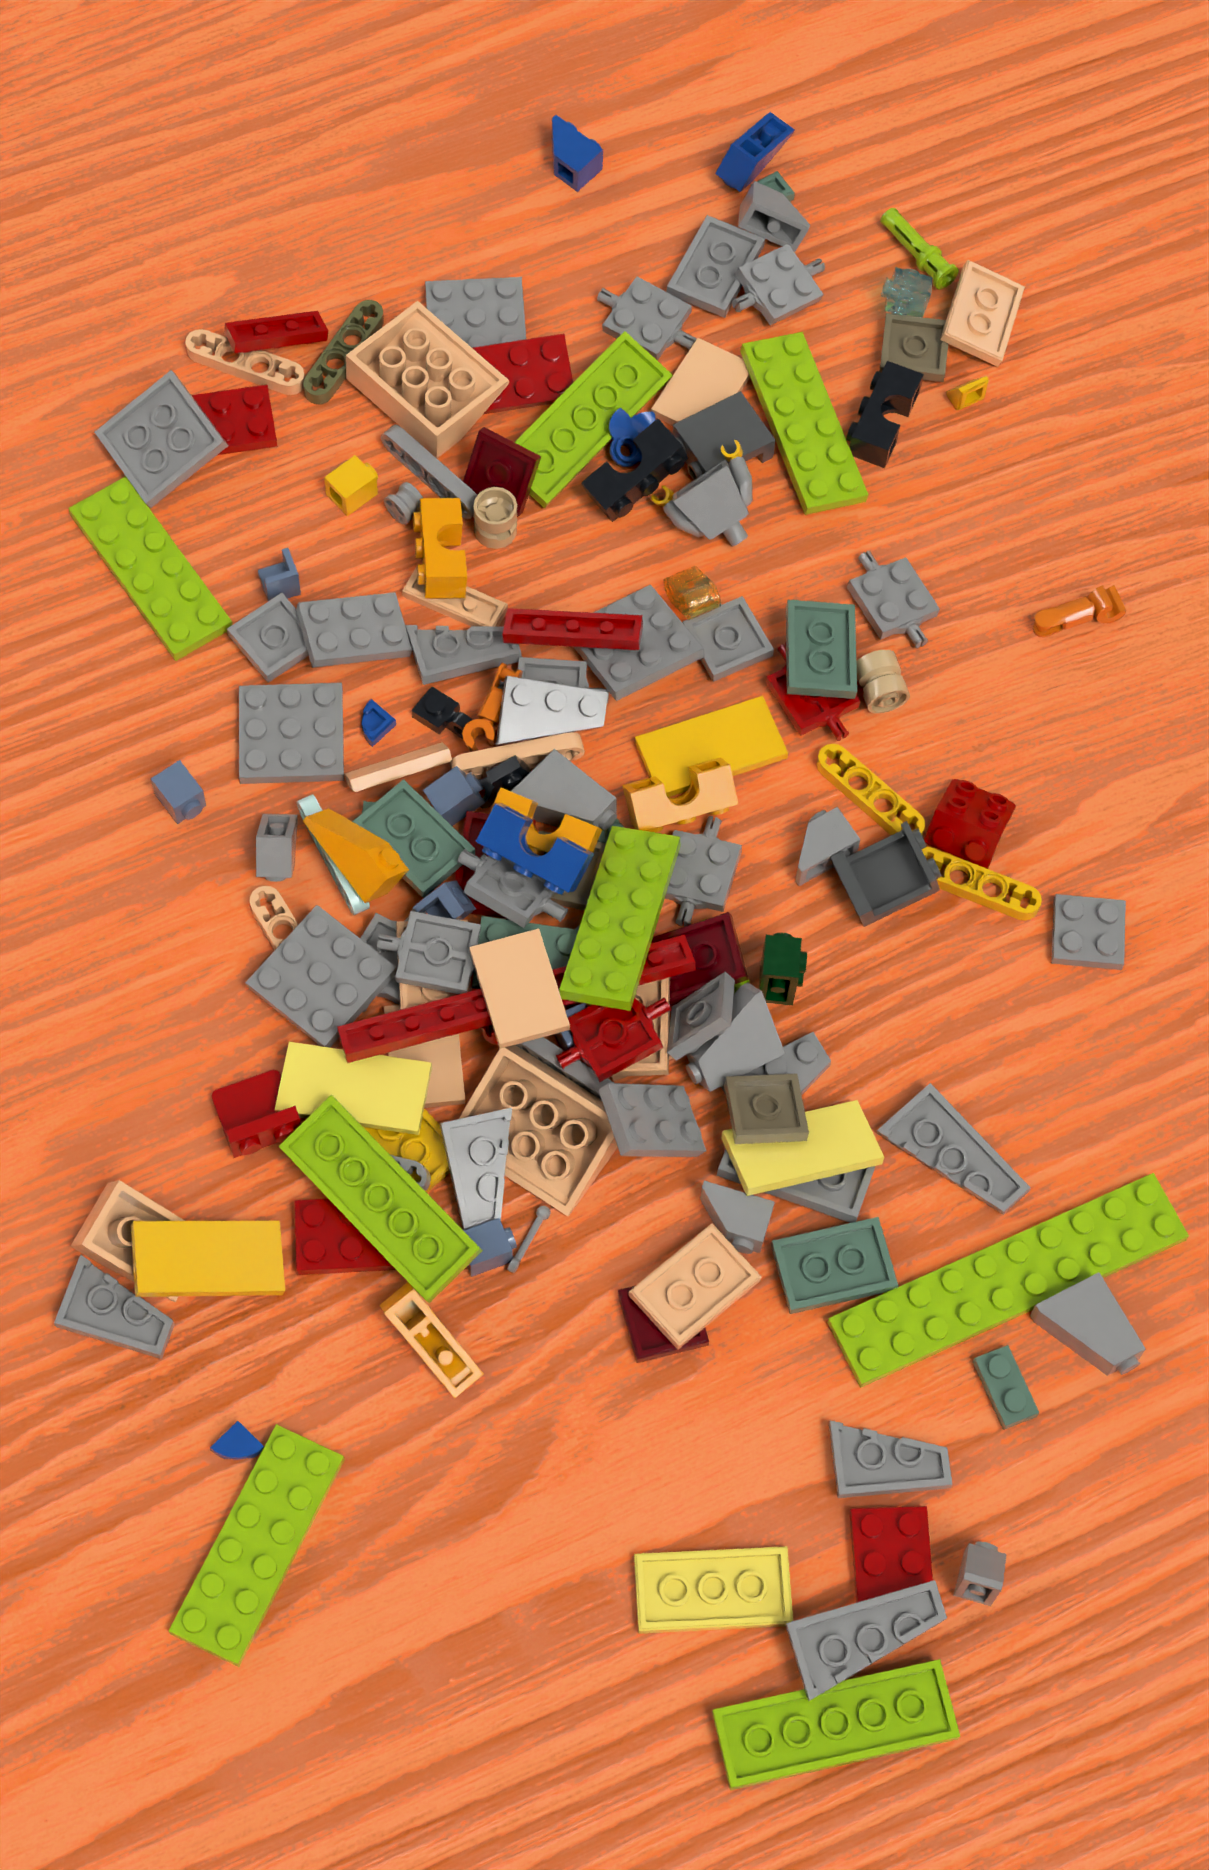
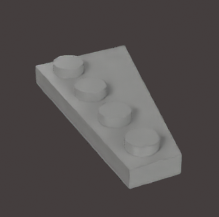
M931 1083L877 1130L878 1135L1003 1215L1030 1191L1031 1187Z
M725 1149L716 1176L741 1184ZM876 1166L765 1193L853 1223L858 1218Z
M934 1580L786 1623L785 1626L808 1702L947 1619L936 1581Z

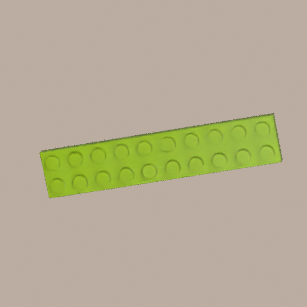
M1152 1173L828 1318L827 1323L860 1388L1028 1313L1034 1309L1036 1304L1098 1272L1105 1278L1186 1241L1189 1235L1158 1179Z

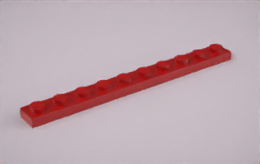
M685 935L651 943L639 985L696 970L695 959ZM567 966L552 970L558 989H560ZM477 989L338 1026L337 1029L346 1061L350 1063L492 1025L482 991ZM562 999L563 1005L575 1003V1001Z

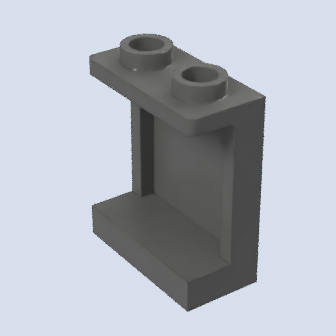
M741 391L673 424L672 434L684 447L688 456L685 462L693 480L726 460L721 452L722 445L728 454L734 453L737 449L734 440L740 443L743 450L742 457L745 459V462L757 456L761 463L772 459L774 455L775 438Z
M907 821L901 823L902 830L848 857L845 856L843 851L830 857L864 927L940 891L936 880L942 877L939 868L933 858L926 860L922 849L927 847L919 829L911 830Z

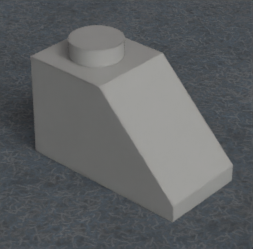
M756 181L753 182L740 204L738 227L780 246L789 244L794 252L810 228L807 220L782 193Z
M838 807L829 812H826V810L820 811L809 820L795 878L798 886L833 868L831 856L841 851L844 852L846 857L858 852L860 838Z
M262 815L256 835V877H265L266 880L273 882L292 878L295 867L298 815Z
M704 1181L700 1200L716 1228L738 1252L751 1254L752 1252L760 1253L775 1202L754 1195L746 1196L744 1192Z
M978 1541L975 1545L969 1543L963 1554L953 1596L991 1606L1002 1590L1006 1554L998 1552L997 1546L987 1542Z

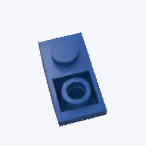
M555 115L552 118L554 175L578 192L603 169V149L595 140L589 139L580 133L572 123L566 122Z

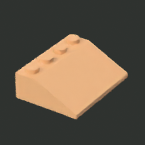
M419 301L415 302L346 354V379L436 458L444 454L465 436L509 384V380Z
M512 1045L501 1048L459 1119L512 1107L505 1176L566 1216H570L618 1147L603 1102L518 1046Z

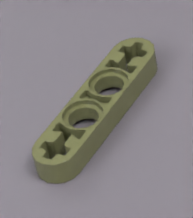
M364 300L354 308L305 376L303 381L304 395L309 402L324 404L334 396L346 379V354L382 328L384 324L383 308L377 301ZM371 313L375 314V318L369 317ZM364 316H367L369 318L364 323ZM349 335H356L361 338V342L356 345H347L344 339ZM335 358L344 361V365L339 369H331L326 364L329 360ZM324 375L326 377L324 379V389L318 388L316 391H314L313 386L319 387L323 382Z

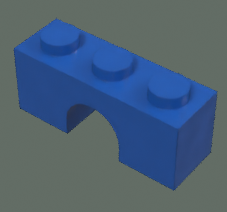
M496 803L476 839L477 843L484 846L482 852L501 861L502 857H505L515 863L513 866L514 870L527 877L532 878L533 874L545 879L544 886L560 895H563L564 891L568 893L574 892L587 870L594 853L565 837H558L547 854L538 855L534 853L526 841L527 831L533 820L503 803Z

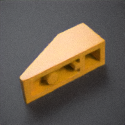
M329 808L306 816L303 820L364 903L387 895L409 871L389 842Z
M408 1282L379 1305L384 1314L454 1398L483 1375V1372Z

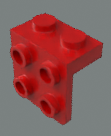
M953 779L934 812L924 841L928 845L988 869L1016 805L1005 796L987 792L976 787L970 781Z
M270 1070L213 1091L212 1101L233 1158L250 1155L261 1148L275 1143H282L301 1125L296 1106L275 1112L282 1077L278 1070Z

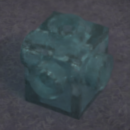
M895 267L892 278H886L883 284L881 297L886 298L884 311L891 312L892 314L923 317L931 296L933 277L920 274L914 269Z

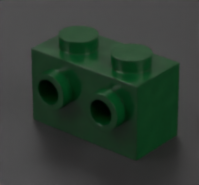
M775 933L765 936L760 965L759 990L762 991L766 1003L793 1005L796 988L803 986L804 973L806 972L807 952L801 951L802 938H795L788 933Z

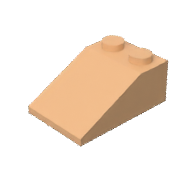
M120 1180L108 1182L71 1247L100 1265L134 1282L131 1224L133 1221L185 1220ZM172 1296V1297H165V1298H167V1299H169V1300H171V1301H173V1302H176V1300H177V1298H178L179 1296Z

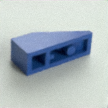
M769 112L731 144L715 174L722 178L727 186L741 192L754 181L792 136L795 129Z

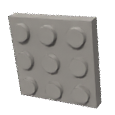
M522 277L425 281L427 309L471 348L526 339Z
M172 370L94 432L150 508L229 446Z
M651 584L593 612L643 615V630L639 650L574 647L616 701L704 657V648Z
M342 683L239 686L240 784L344 781Z
M316 905L245 983L251 991L318 1045L330 1048L339 1038L337 1027L353 1023L396 975L397 967L320 906Z

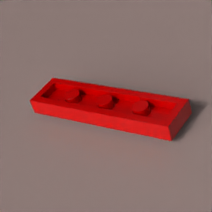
M507 608L502 633L503 642L639 650L643 630V615Z

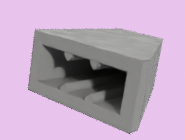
M555 749L511 791L538 803L533 820L558 828L565 814L603 830H607L617 818V798Z
M750 983L742 985L733 996L732 1021L729 1029L724 1034L714 1036L703 1043L695 1053L687 1054L689 1064L686 1065V1070L694 1084L699 1083L711 1092L723 1086L727 1076H742L785 1054L761 990Z
M1099 1272L1036 1304L1030 1314L1034 1323L1107 1376L1116 1371L1123 1375L1140 1365L1139 1359L1146 1350Z

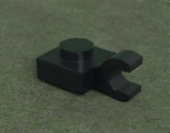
M431 687L411 710L412 718L439 735L445 728H448L463 739V729L468 722L472 721L468 715L459 712L460 705L458 702L434 687Z
M514 755L487 771V777L478 780L483 787L482 790L485 789V795L482 797L485 803L480 807L482 809L490 807L495 802L500 787L512 791L531 772L528 764Z

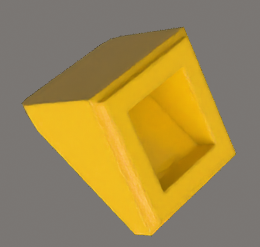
M987 376L970 380L946 391V395L955 409L961 410L985 398L989 379Z

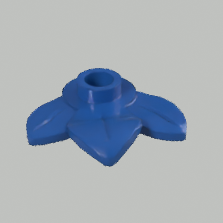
M619 408L612 415L609 421V432L613 441L610 444L609 451L612 460L617 465L631 467L638 461L641 462L642 456L638 452L633 439L656 420L653 411L642 412L630 418L625 410ZM621 446L628 447L630 451L629 456L622 455L620 451Z

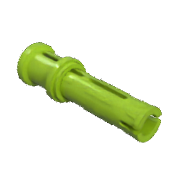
M890 208L882 215L881 224L916 259L917 268L922 272L925 271L934 280L933 285L937 289L946 288L955 280L959 272L956 265L949 264L943 258L942 251L937 246L929 245L896 208Z

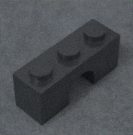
M890 361L886 362L882 372L876 371L870 385V390H873L870 398L864 396L858 411V415L861 418L858 423L852 422L846 440L850 441V450L853 457L882 468L886 467L896 446L900 425L887 420L883 415L897 413L909 417L919 396L924 374Z
M656 419L633 439L638 452L642 456L640 465L634 471L629 473L617 472L606 461L581 482L588 496L611 522L618 517L621 518L627 515L639 499L652 494L664 478L669 474L677 473L688 459L683 445L659 419Z

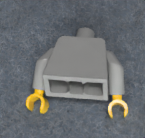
M734 440L737 449L732 454H728L724 446H721V452L726 460L676 493L662 485L661 487L666 491L664 500L660 501L657 496L652 494V501L664 508V512L678 529L696 537L705 535L709 540L723 533L731 546L741 543L748 537L739 521L749 515L747 507L753 500L752 476L745 459L742 457L743 450L737 440Z

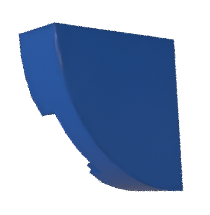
M371 699L363 711L362 731L366 741L373 747L396 726V719Z
M237 1421L210 1448L213 1453L223 1459L240 1460L258 1456L261 1454L264 1446Z

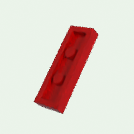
M318 310L227 322L224 327V334L234 353H248L256 350L312 344L328 340V328Z

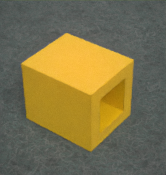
M354 455L324 477L326 495L346 516H349L378 494V475L369 463L366 462L364 464Z

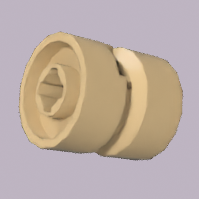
M491 487L483 490L475 498L473 506L476 539L488 548L499 549L506 547L513 542L517 534L516 499L510 491L504 488Z
M873 651L856 661L857 680L863 688V697L870 712H890L901 707L909 700L910 693L903 676L900 675L901 668L894 651Z

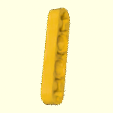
M827 744L821 748L817 760V769L820 774L887 833L893 835L902 830L901 823L907 821L909 825L911 823L915 824V829L918 828L923 837L925 820L909 803L841 745ZM827 757L831 760L835 757L839 758L838 765L836 763H832L830 766L826 764ZM843 770L845 772L844 776L840 777L841 771ZM859 776L866 780L867 787L862 790H855L849 785L848 781L852 777ZM884 798L892 803L893 808L888 812H880L874 807V802L877 799ZM898 811H901L900 818L896 816Z
M926 847L922 849L926 859L933 858L939 871H941L943 864L947 866L943 877L936 879L941 890L1018 920H1031L1039 912L1042 898L1036 888L935 848ZM955 870H961L968 875L969 881L961 885L956 884L950 879V873ZM986 883H995L1001 888L1002 893L998 897H989L983 892L982 887ZM1008 890L1013 891L1009 903L1004 902ZM1023 897L1030 899L1026 909L1020 907Z

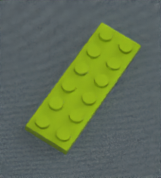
M626 331L514 442L542 456L529 495L543 508H546L612 440L609 432V421L615 411L622 408L632 418L673 376Z
M803 332L743 343L740 353L804 514L807 515L866 502L869 494Z
M126 476L68 508L72 519L175 661L226 633L227 628L233 625L232 620Z
M612 826L559 989L561 999L631 1011L680 850L681 841L679 836Z
M332 1095L278 1146L428 1303L443 1291L483 1251Z
M277 1424L275 1425L169 1629L171 1635L240 1667L345 1460L343 1455Z
M940 1659L844 1680L809 1702L805 1689L712 1710L730 1791L960 1738Z

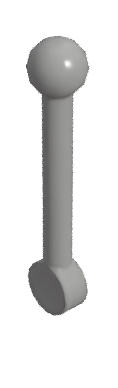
M540 1206L537 1209V1218L515 1257L512 1258L507 1268L508 1271L516 1272L522 1257L543 1220L550 1217L551 1212L547 1206Z

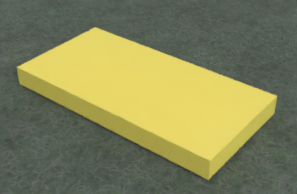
M289 1042L275 1112L296 1106L299 1117L308 1118L332 1095L363 1127L419 1135L432 1063L384 1055L347 1063L343 1049Z
M858 1100L805 1112L809 1130L807 1141L735 1144L732 1129L724 1130L721 1139L746 1196L882 1165L884 1155Z
M787 1546L634 1554L638 1634L782 1627L786 1623L793 1621Z

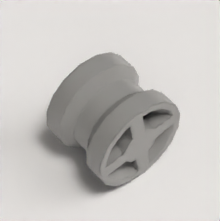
M404 482L399 486L398 492L395 495L390 494L384 499V504L396 521L406 525L412 519L413 512H419L420 498L423 497L412 484Z

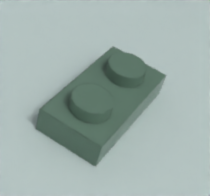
M1009 1345L974 1358L972 1363L1003 1430L1039 1415L1038 1408Z

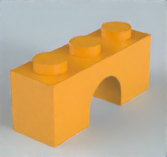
M420 498L419 512H413L414 532H420V538H415L416 559H422V564L417 565L418 585H424L425 599L466 598L467 566L465 550H449L444 548L445 546H461L463 521L460 498Z
M720 757L689 766L690 786L685 794L677 798L666 796L664 784L656 776L622 785L631 825L636 830L657 833L664 829V825L675 822L679 825L694 822L696 816L706 813L719 815L729 811L730 806L738 804L730 764Z
M500 787L493 807L496 803H503L533 820L538 803ZM565 814L560 827L551 834H540L535 829L532 821L527 831L526 841L529 848L538 855H544L545 852L548 853L558 837H565L583 848L594 852L603 829Z

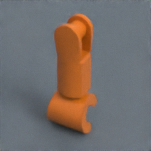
M1101 585L1087 597L1085 596L1058 605V607L1037 612L1034 619L1033 632L1038 637H1048L1063 629L1066 630L1092 621L1094 615L1100 623H1111L1122 618L1127 610L1115 585L1108 587L1106 590Z
M501 663L498 667L490 690L477 716L479 719L468 722L462 732L463 740L470 752L478 751L475 739L481 734L486 735L490 745L497 746V735L493 725L498 726L503 695V690L498 687L501 681L505 680L506 676L522 678L523 671L519 669L516 672L506 668L507 664Z

